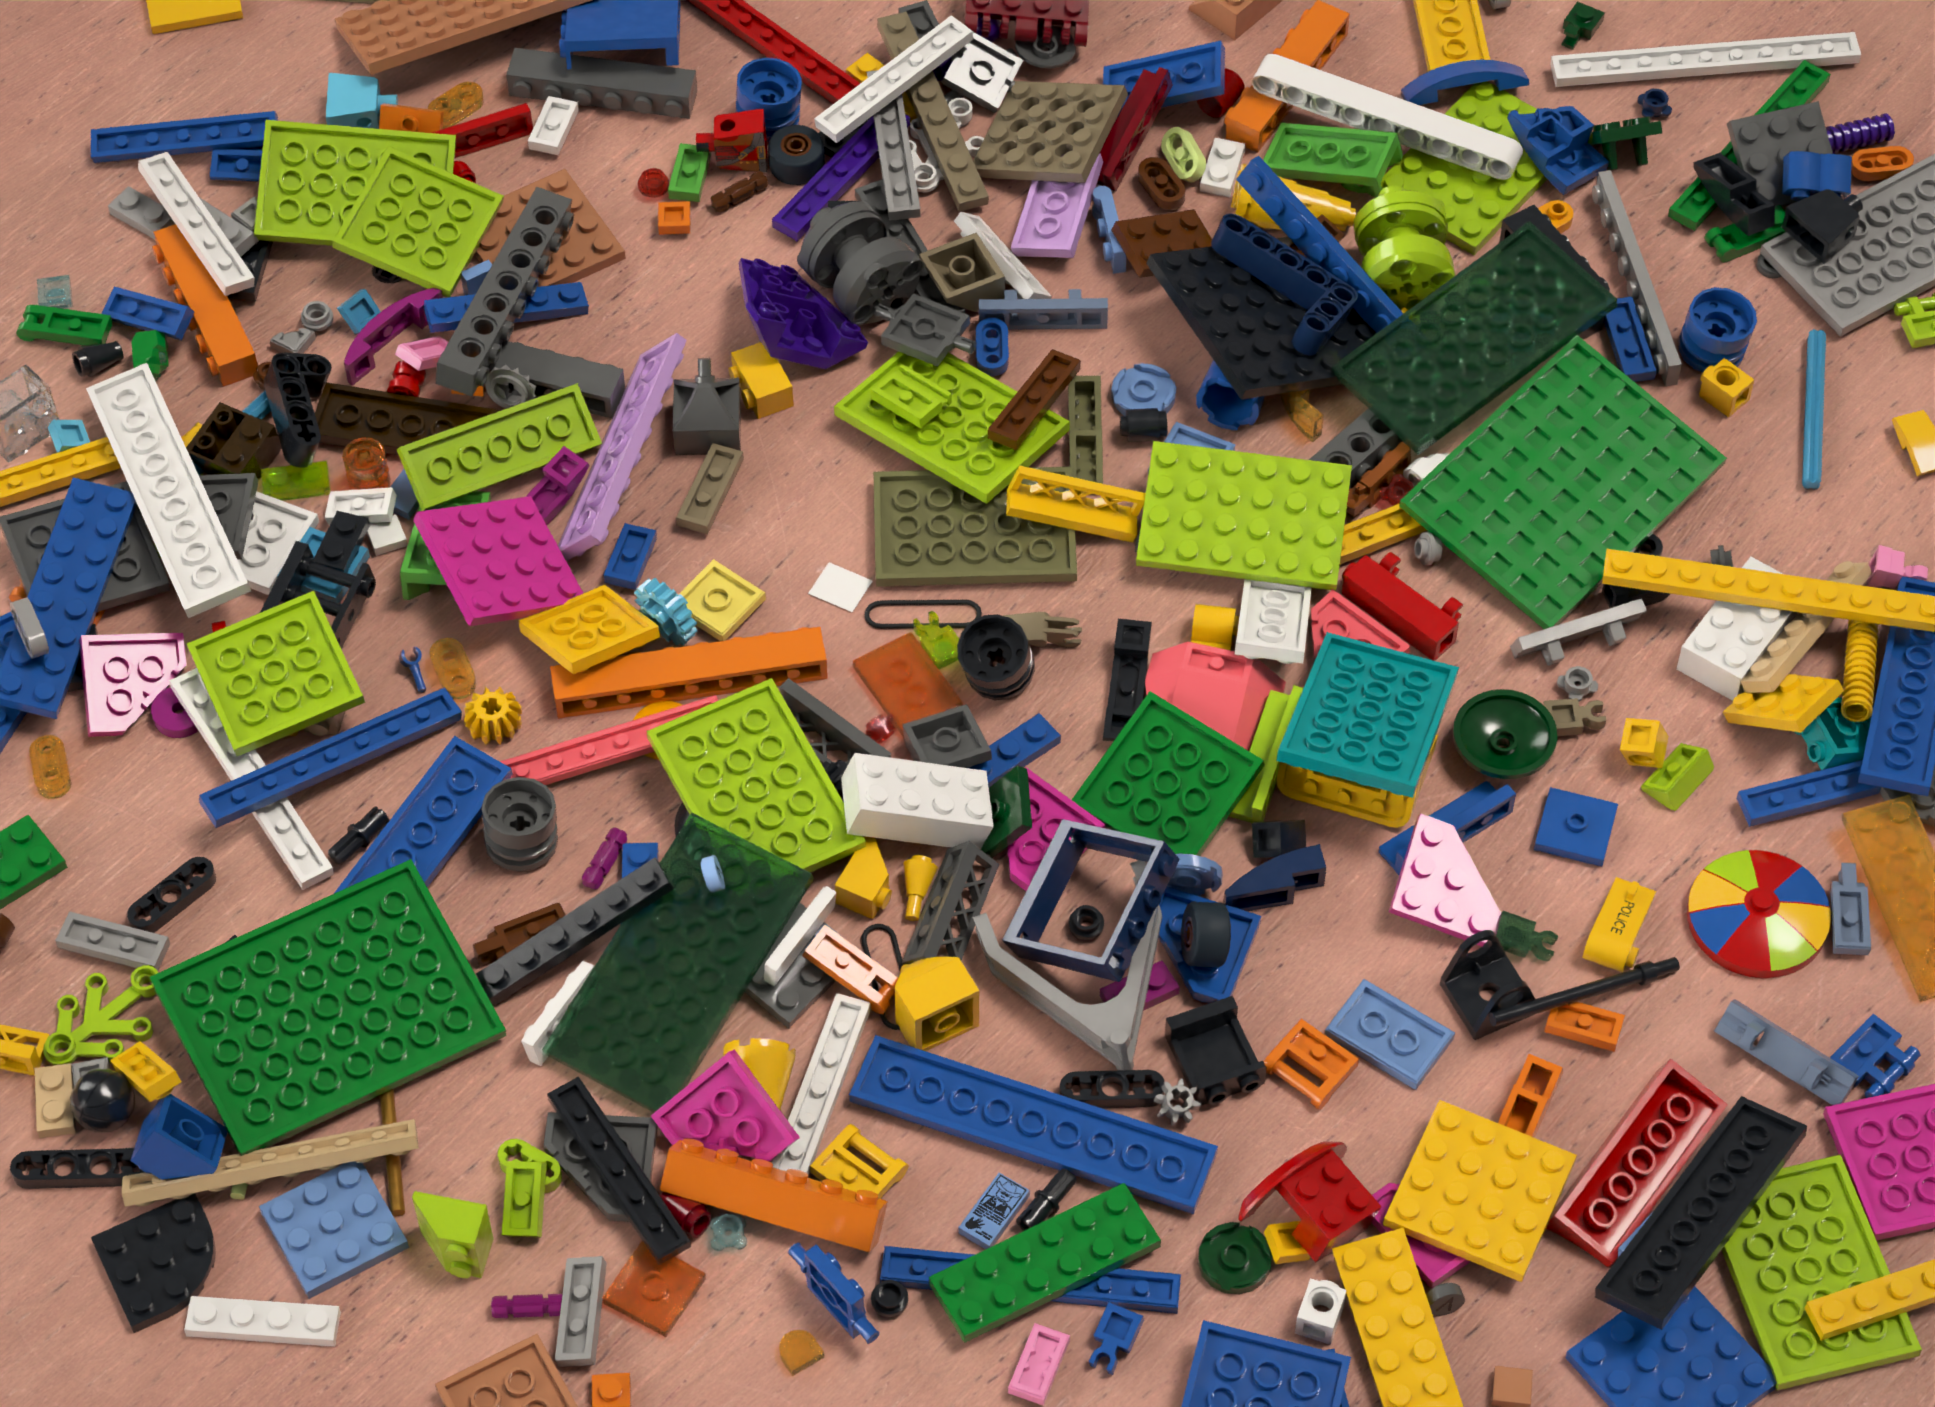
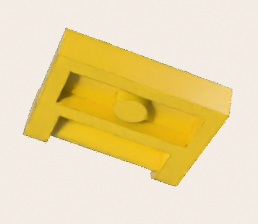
M849 1124L810 1165V1173L821 1181L824 1179L838 1181L843 1184V1188L855 1192L857 1190L872 1191L878 1194V1198L881 1199L895 1182H899L905 1176L909 1165L900 1158L895 1160L863 1137L860 1129L853 1124ZM852 1146L883 1168L885 1172L881 1175L846 1149Z

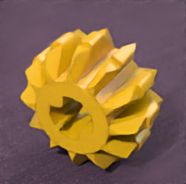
M500 686L495 692H490L485 687L483 695L473 692L472 702L465 703L464 723L465 727L470 730L474 740L482 738V741L487 745L492 739H496L501 745L504 736L513 739L514 730L521 729V705L516 701L512 692L504 694Z

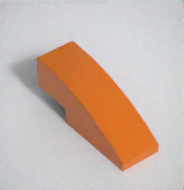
M1528 1054L1498 1123L1535 1137L1563 1075V1067Z

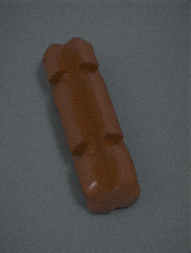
M757 171L749 176V180L744 178L725 188V193L720 191L712 195L710 198L712 207L717 212H722L730 208L729 204L734 206L754 195L755 190L760 192L768 187L767 177L762 171Z

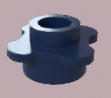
M1650 89L1645 94L1638 96L1637 102L1642 106L1643 117L1650 116V119L1661 115L1666 117L1672 113V107L1668 106V95L1663 90Z

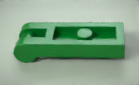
M1781 205L1775 206V226L1747 236L1733 223L1721 229L1719 227L1710 229L1705 234L1704 239L1710 247L1716 248V255L1722 262L1731 261L1760 249L1761 245L1785 233L1786 231L1782 229L1785 210Z
M27 305L23 313L25 320L19 324L16 334L24 341L42 339L85 346L105 344L113 322L111 315L40 305Z

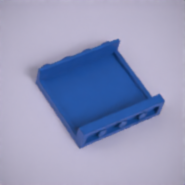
M592 0L562 11L561 39L559 40L560 58H566L567 69H572L573 52L665 48L666 65H679L680 0Z

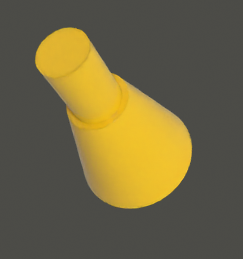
M914 855L911 859L903 862L906 895L908 898L905 919L909 921L919 920L922 900H924L938 869L937 865L932 863L931 858L923 855Z

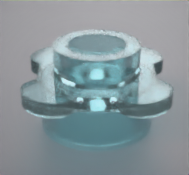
M724 1214L713 1218L710 1221V1228L713 1230L714 1238L711 1240V1247L716 1251H722L728 1247H734L738 1250L743 1249L747 1245V1238L744 1236V1228L747 1225L746 1219L743 1216ZM731 1231L732 1234L728 1236L725 1232Z

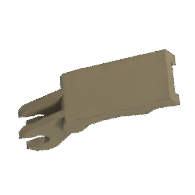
M1046 612L1002 615L1013 619L1022 627L1030 645L1044 647L1047 645V642L1065 648H1074L1081 644V639H1065L1076 637L1082 632L1080 627H1067L1079 624V620L1075 618L1052 617Z

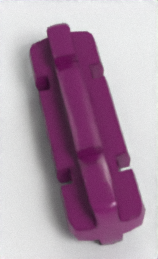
M616 827L609 830L605 837L607 841L602 842L589 863L591 867H587L582 875V884L593 890L601 886L604 881L602 876L608 874L620 854L618 850H622L623 843L627 842V833Z
M543 1294L513 1295L512 1299H508L507 1295L494 1296L491 1301L492 1316L494 1318H508V1314H513V1318L544 1317V1313H549V1316H560L562 1294H548V1298H543Z

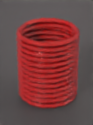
M1225 68L1224 94L1197 100L1199 108L1213 118L1222 117L1241 96L1245 89L1244 82L1236 72Z

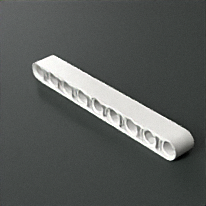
M1266 55L1252 79L1254 89L1265 96L1357 129L1397 133L1399 142L1402 145L1496 179L1506 180L1511 178L1523 154L1521 144L1512 138L1280 55Z

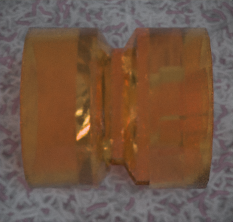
M363 437L347 444L343 450L342 459L349 489L389 488L391 478L383 445L378 440Z

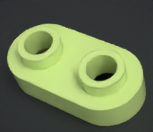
M1180 127L1169 129L1163 136L1161 148L1171 168L1178 178L1187 182L1199 180L1205 172L1206 159L1192 134Z

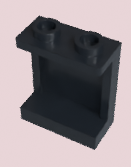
M1233 996L1166 1018L1165 1038L1189 1089L1197 1088L1193 1097L1195 1101L1201 1103L1200 1106L1208 1103L1211 1105L1221 1103L1228 1096L1240 1092L1250 1093L1265 1084L1267 1067L1264 1061L1258 1062L1237 1019L1238 1006Z

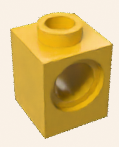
M1723 358L1715 366L1710 365L1702 373L1699 397L1729 418L1750 400L1754 379Z
M1626 718L1620 751L1629 765L1663 768L1669 736L1658 720Z

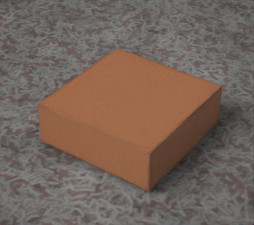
M1495 1366L1492 1406L1530 1407L1533 1370Z

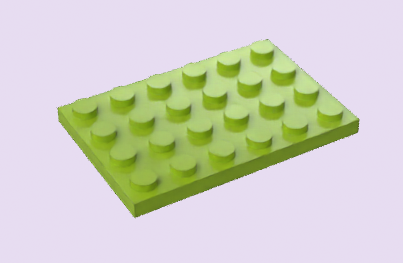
M1486 81L1473 84L1445 115L1519 142L1508 121L1509 112L1517 110L1518 114L1535 113L1537 109L1504 90L1499 91L1497 86ZM1410 148L1403 155L1401 161L1396 163L1384 175L1381 186L1382 189L1393 185L1401 186L1405 190L1422 192L1441 200L1444 203L1447 218V240L1475 256L1502 227L1503 219L1515 214L1542 186L1547 178L1530 159L1524 148L1511 178L1506 180L1496 179Z
M266 120L254 236L258 240L333 246L335 236L388 146L453 174L456 135Z
M897 352L834 406V415L986 504L1010 484L1019 465L1029 467L1070 430L1069 420L1048 410L1017 450L988 439V428L1015 396L1017 391L949 352L938 367L902 352ZM901 364L952 393V403L950 405L945 404L942 407V411L922 428L917 427L871 399V389L891 372L896 373Z
M1153 441L1136 566L1326 590L1333 589L1336 591L1352 465Z
M772 678L647 731V739L712 855L717 857L722 874L739 904L866 847V840L863 836L847 834L844 802Z
M1841 1154L1782 1168L1721 1250L1764 1360L1770 1366L1776 1381V1390L1920 1356L1922 1348L1906 1312L1822 1341L1820 1340L1805 1310L1808 1301L1889 1275L1890 1272Z

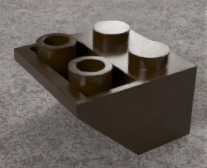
M219 402L186 447L191 460L208 475L255 473L258 481L282 449L274 425Z

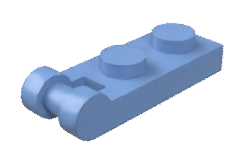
M1098 186L1093 190L1094 204L1092 206V215L1097 220L1099 238H1105V243H1103L1105 262H1111L1113 274L1126 272V254L1111 230L1115 221H1119L1112 192L1106 186Z

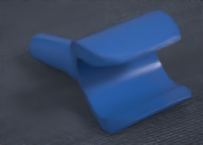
M413 647V652L416 656L413 662L406 659L405 652L402 650L399 654L400 663L410 668L418 692L426 691L418 664L422 657L420 649Z

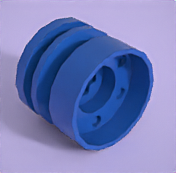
M761 58L747 63L737 74L736 112L764 109L767 142L781 128L799 125L802 78L798 70L790 63L777 58Z
M1714 287L1703 290L1696 295L1689 307L1685 323L1678 338V349L1683 360L1693 369L1704 372L1710 365L1715 366L1723 358L1738 367L1743 360L1757 323L1756 311L1753 305L1741 293L1728 288Z

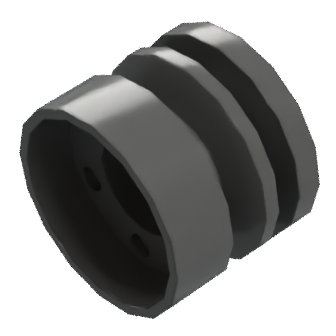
M524 777L505 779L494 785L486 793L482 804L484 842L488 856L495 864L506 870L520 872L533 870L547 863L555 854L558 844L556 804L552 792L546 785L537 780Z

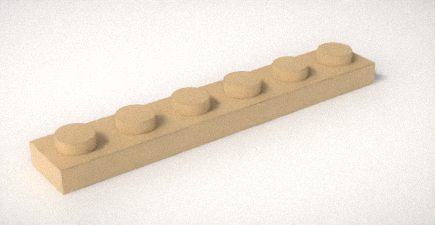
M1846 561L1834 568L1827 581L1862 586L1872 575V571L1868 562L1852 563L1851 561ZM1799 612L1784 627V631L1768 646L1767 651L1751 666L1750 671L1741 681L1745 693L1774 692L1835 618Z

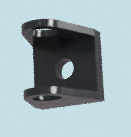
M1492 930L1478 932L1466 939L1459 946L1440 980V986L1474 1040L1528 1018L1524 1017L1494 1027L1489 1021V1013L1535 999L1528 984L1522 981L1508 959L1498 937ZM1488 940L1478 950L1468 953L1477 943ZM1483 990L1496 992L1489 1001L1483 999L1479 994Z

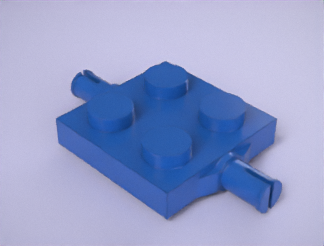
M800 1243L791 1246L788 1254L801 1267V1271L805 1273L807 1287L853 1339L861 1335L867 1344L875 1341L880 1332L866 1319L863 1300L865 1294L861 1286L852 1278L848 1280L842 1274L841 1266L837 1259L830 1252L825 1254L817 1244L807 1251Z

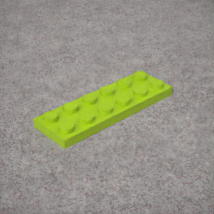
M577 383L401 446L397 449V452L421 511L545 467L563 446L577 455L602 445V441Z

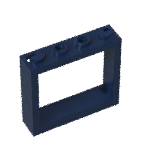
M1062 819L1002 941L1019 958L1120 982L1131 963L1132 956L1141 938L1146 933L1147 925L1156 907L1160 904L1165 888L1171 876L1175 873L1180 859L1164 841ZM1085 848L1148 862L1102 957L1039 942Z

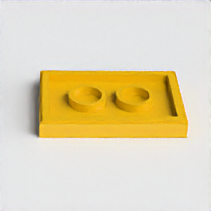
M146 0L153 34L244 18L240 0Z

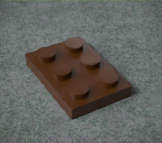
M1195 209L1115 221L1111 229L1139 278L1155 276L1146 264L1150 254L1212 246V238Z

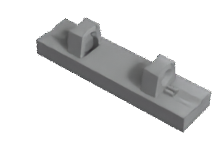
M1641 598L1518 637L1510 648L1515 659L1541 651L1547 665L1550 666L1560 663L1565 658L1561 644L1603 631L1609 646L1622 643L1626 639L1623 624L1638 620L1641 614H1644L1647 610Z

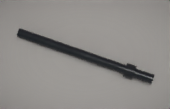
M1675 957L1656 963L1651 961L1635 965L1633 970L1489 1013V1021L1495 1027L1636 983L1640 985L1652 983L1659 976L1678 971L1680 965Z

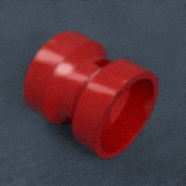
M404 360L399 361L395 365L392 374L393 379L390 381L386 392L419 397V387L423 385L426 377L425 369L418 371Z

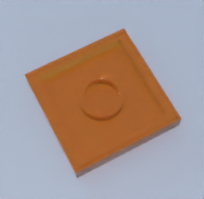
M642 1240L604 1294L603 1304L667 1337L706 1280V1273L676 1257L659 1265Z

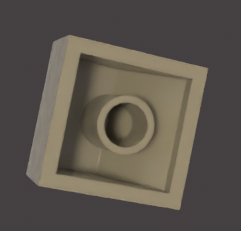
M977 232L919 254V258L924 262V267L947 303L978 312L980 299H1004L1005 276Z

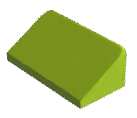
M1680 743L1665 759L1663 768H1657L1642 784V791L1667 808L1676 811L1714 770V764L1708 749Z

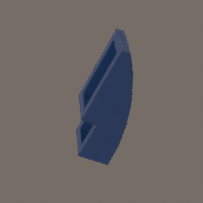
M1320 844L1282 854L1255 867L1225 890L1224 904L1244 911L1293 904L1295 891L1324 886L1327 867Z

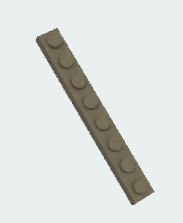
M907 12L877 18V28L892 60L919 40ZM932 70L907 89L906 94L958 212L987 205L989 200L988 193Z

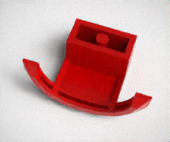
M1324 1141L1297 1154L1258 1184L1242 1201L1238 1219L1242 1222L1253 1215L1259 1206L1277 1190L1301 1218L1292 1236L1316 1263L1330 1254L1332 1248L1344 1245L1367 1230L1382 1206L1341 1160L1347 1151V1146L1343 1142Z

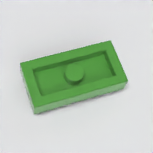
M680 143L668 188L669 199L700 202L711 152H697L696 145Z

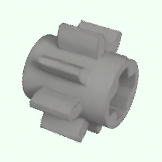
M1180 1079L1177 1085L1173 1087L1168 1082H1164L1162 1090L1166 1095L1159 1094L1154 1098V1102L1161 1104V1110L1157 1115L1158 1118L1165 1115L1171 1119V1126H1174L1180 1118L1189 1123L1193 1119L1189 1109L1198 1110L1201 1105L1198 1101H1193V1095L1197 1088L1189 1089L1183 1086V1079ZM1181 1098L1184 1101L1182 1106L1176 1105L1173 1107L1170 1103L1172 1099L1177 1100Z

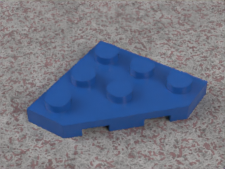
M1166 886L1159 904L1162 912L1159 939L1193 999L1208 1004L1232 996L1261 924V916L1225 905L1228 909L1231 923L1230 949L1225 964L1221 967L1189 966L1184 961L1181 948V926L1184 911L1191 902H1219Z

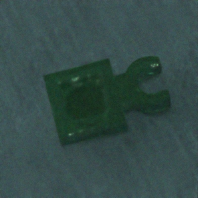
M1506 911L1501 912L1495 931L1505 952L1525 958L1530 950L1533 951V954L1538 959L1543 961H1550L1554 951L1546 949L1542 943L1554 945L1558 939V935L1552 931H1542L1540 933L1534 931L1535 921Z

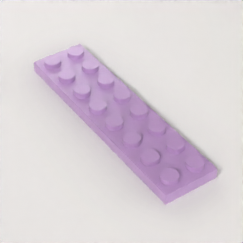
M678 333L642 353L636 363L558 544L566 561L575 556L583 555L586 550L593 546H600L608 536L607 526L619 510L620 505L618 501L621 494L630 484L631 480L628 478L630 472L641 458L639 451L652 432L650 425L653 418L662 409V397L673 383L671 376L674 369L683 359L682 350L687 340Z

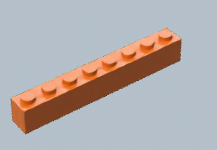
M802 627L793 631L768 632L759 636L734 637L725 641L700 642L691 646L666 647L662 650L643 653L633 652L628 655L617 656L612 660H606L590 667L584 672L572 674L561 664L550 666L558 719L647 706L659 701L675 702L736 693L770 678L773 679L776 686H781L788 678L795 683L828 679L827 659L821 627Z

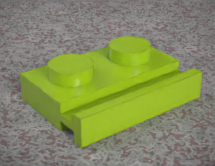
M901 364L896 373L891 372L871 389V399L917 427L922 428L942 411V407L945 404L950 405L952 403V393Z

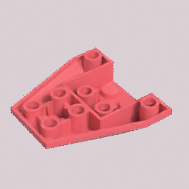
M1188 641L1153 653L1145 679L1146 696L1151 691L1250 751L1270 690L1284 693L1286 685L1283 679L1259 659H1248L1243 655H1235V651Z

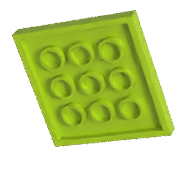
M388 146L335 236L332 248L427 289H440L443 296L451 297L461 279L462 271L466 270L503 204L504 196Z
M314 591L187 643L190 654L236 757L365 703L363 694Z

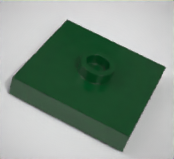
M1018 765L989 787L993 829L980 850L991 858H994L1032 828L1028 772L1026 768Z

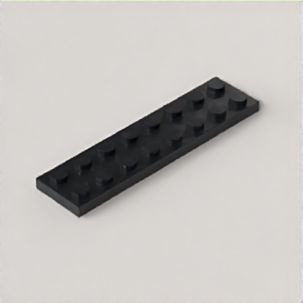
M1741 1096L1596 1286L1595 1298L1662 1330L1805 1138L1807 1125Z

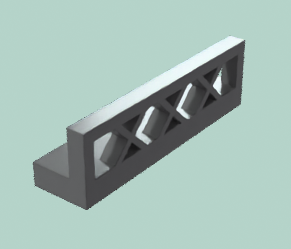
M789 678L779 687L780 693L792 714L796 717L802 731H816L822 736V743H810L821 764L825 761L831 763L832 761L827 758L826 751L841 750L847 754L848 761H845L846 764H849L854 753L891 758V753Z
M970 841L947 849L902 960L903 965L925 958L936 957L942 945H946L949 957H959L962 960L975 927L972 917L980 915L999 867L995 860ZM974 861H977L986 868L982 879L976 881L972 867ZM964 888H969L972 904L968 909H965L961 897ZM957 916L961 932L959 937L953 938L949 923L952 917Z

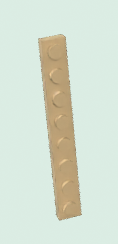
M415 1119L255 1150L242 1156L235 1154L220 1157L218 1167L213 1174L164 1180L146 1172L123 1176L122 1197L125 1207L131 1205L147 1206L161 1199H183L192 1193L207 1190L218 1192L232 1185L242 1183L253 1185L261 1183L267 1178L277 1176L294 1177L303 1171L313 1169L329 1170L339 1164L353 1161L365 1163L373 1160L375 1157L388 1154L395 1156L404 1155L411 1150L419 1149Z

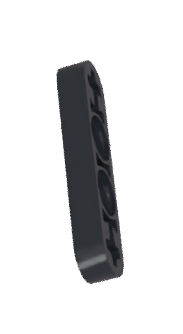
M134 1148L25 1151L17 1154L10 1164V1171L14 1181L18 1186L26 1189L122 1186L123 1176L144 1173L141 1169L140 1172H134L132 1169L137 1166L130 1161ZM100 1161H108L112 1164L111 1169L103 1175L92 1173L93 1166ZM120 1161L123 1163V1166H121L122 1173H120L118 1165ZM63 1162L75 1164L74 1170L66 1176H59L55 1173L57 1166ZM46 1163H47L48 1175H44V1172H43L44 1170H46V1167H45V1164H46ZM32 1164L34 1169L30 1170L29 1175H23L22 1171L27 1169V1165Z

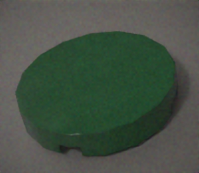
M1237 1222L1217 1225L1206 1233L1199 1247L1198 1266L1202 1277L1211 1287L1223 1293L1240 1295L1254 1291L1265 1282L1271 1271L1272 1253L1266 1237L1258 1229L1250 1225L1249 1228Z

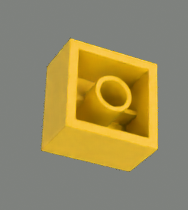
M959 957L925 958L901 967L900 976L895 985L896 1024L899 1025L900 1031L908 1044L923 1051H928L979 1026V989Z

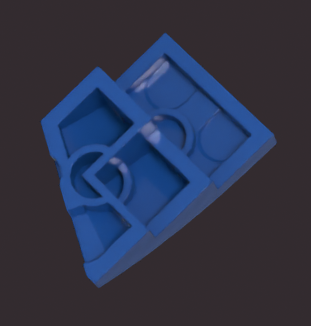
M1573 106L1558 107L1556 109L1538 108L1535 113L1518 114L1517 110L1509 112L1508 121L1520 144L1541 173L1563 195L1598 176V172L1607 170L1609 161L1588 143L1594 124Z

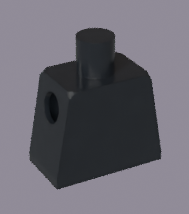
M1825 189L1787 206L1782 229L1825 264L1856 234L1860 218L1858 212L1863 209V205L1859 197L1854 194L1842 199L1832 190Z

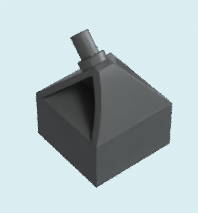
M698 358V375L695 376V379H674L673 438L675 455H707L712 443L741 451L739 378H715V375H711V358Z

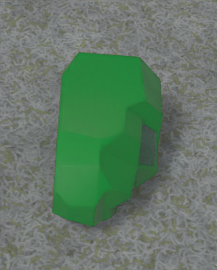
M157 330L136 332L132 339L134 368L147 363L155 382L161 376V372L169 366L166 337Z

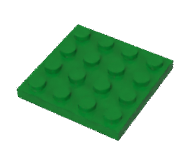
M1150 691L1072 798V801L1103 822L1111 830L1164 841L1175 854L1201 856L1261 772L1265 763L1263 759Z

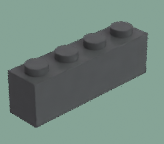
M503 340L499 359L495 364H490L488 367L489 373L494 367L500 369L505 364L511 370L518 368L521 375H529V383L536 386L534 391L535 398L578 383L589 412L613 419L625 391L623 369L611 364H600L581 357H571L555 353L552 350H542L525 346L519 342L513 343ZM508 383L510 389L509 393H512V391L515 390L514 385L512 383Z

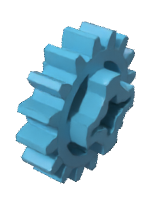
M648 578L636 588L637 590L634 592L637 597L635 603L641 606L639 611L659 626V632L666 641L672 640L677 646L679 644L684 645L695 636V633L698 632L695 627L697 622L691 618L693 613L687 609L686 604L688 602L681 594L678 595L674 589L671 590L665 582L659 583L656 578L652 580Z

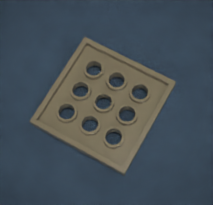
M1015 81L973 160L980 178L1085 183L1128 96L1125 85Z

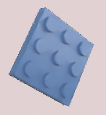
M355 1161L343 1163L259 1206L265 1222L308 1299L409 1248L406 1237L363 1163Z

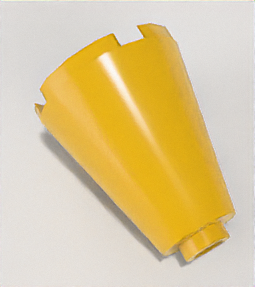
M750 1038V1045L739 1046V1040L726 1043L723 1047V1056L735 1049L779 1110H781L796 1057L795 1048L789 1051V1044L785 1042L761 1038Z

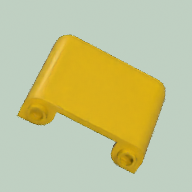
M1438 734L1435 736L1413 798L1396 795L1390 791L1371 786H1363L1357 782L1335 776H1327L1309 769L1293 767L1283 762H1280L1277 786L1285 796L1385 826L1402 827L1408 823L1415 808L1436 747Z

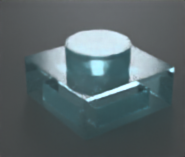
M69 275L37 279L38 304L40 306L62 309L73 307Z

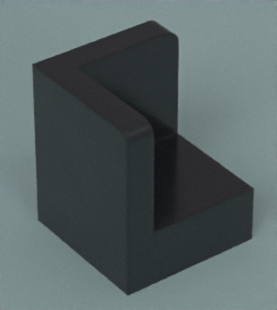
M1276 820L1252 823L1253 858L1277 857L1300 848H1305V820Z

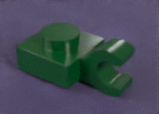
M1577 1L1564 19L1563 29H1565L1564 34H1566V37L1562 42V46L1573 50L1581 37L1590 40L1602 24L1605 12Z

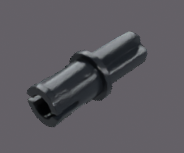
M375 806L356 824H350L347 828L348 833L328 850L330 858L336 864H341L360 847H368L373 836L381 831L389 822L387 814Z
M1063 1168L1058 1171L1043 1190H1037L1034 1193L1035 1198L1016 1219L1021 1229L1025 1231L1045 1221L1052 1213H1057L1060 1209L1059 1202L1075 1185L1076 1177L1069 1170Z

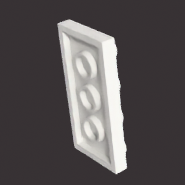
M1245 579L1235 655H1243L1248 659H1272L1284 664H1303L1311 587Z

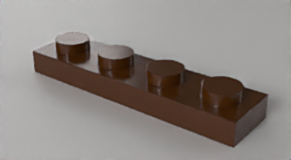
M1052 349L988 428V439L1017 450L1080 371L1081 360Z

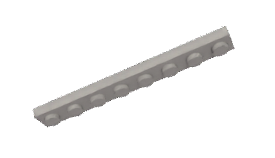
M1611 170L1598 172L1597 183L1592 187L1593 201L1600 206L1601 223L1603 228H1608L1610 248L1612 252L1617 253L1619 273L1621 276H1625L1628 297H1633L1641 325H1643L1645 330L1644 334L1649 349H1652L1654 355L1653 361L1656 374H1661L1665 386L1677 385L1682 363Z

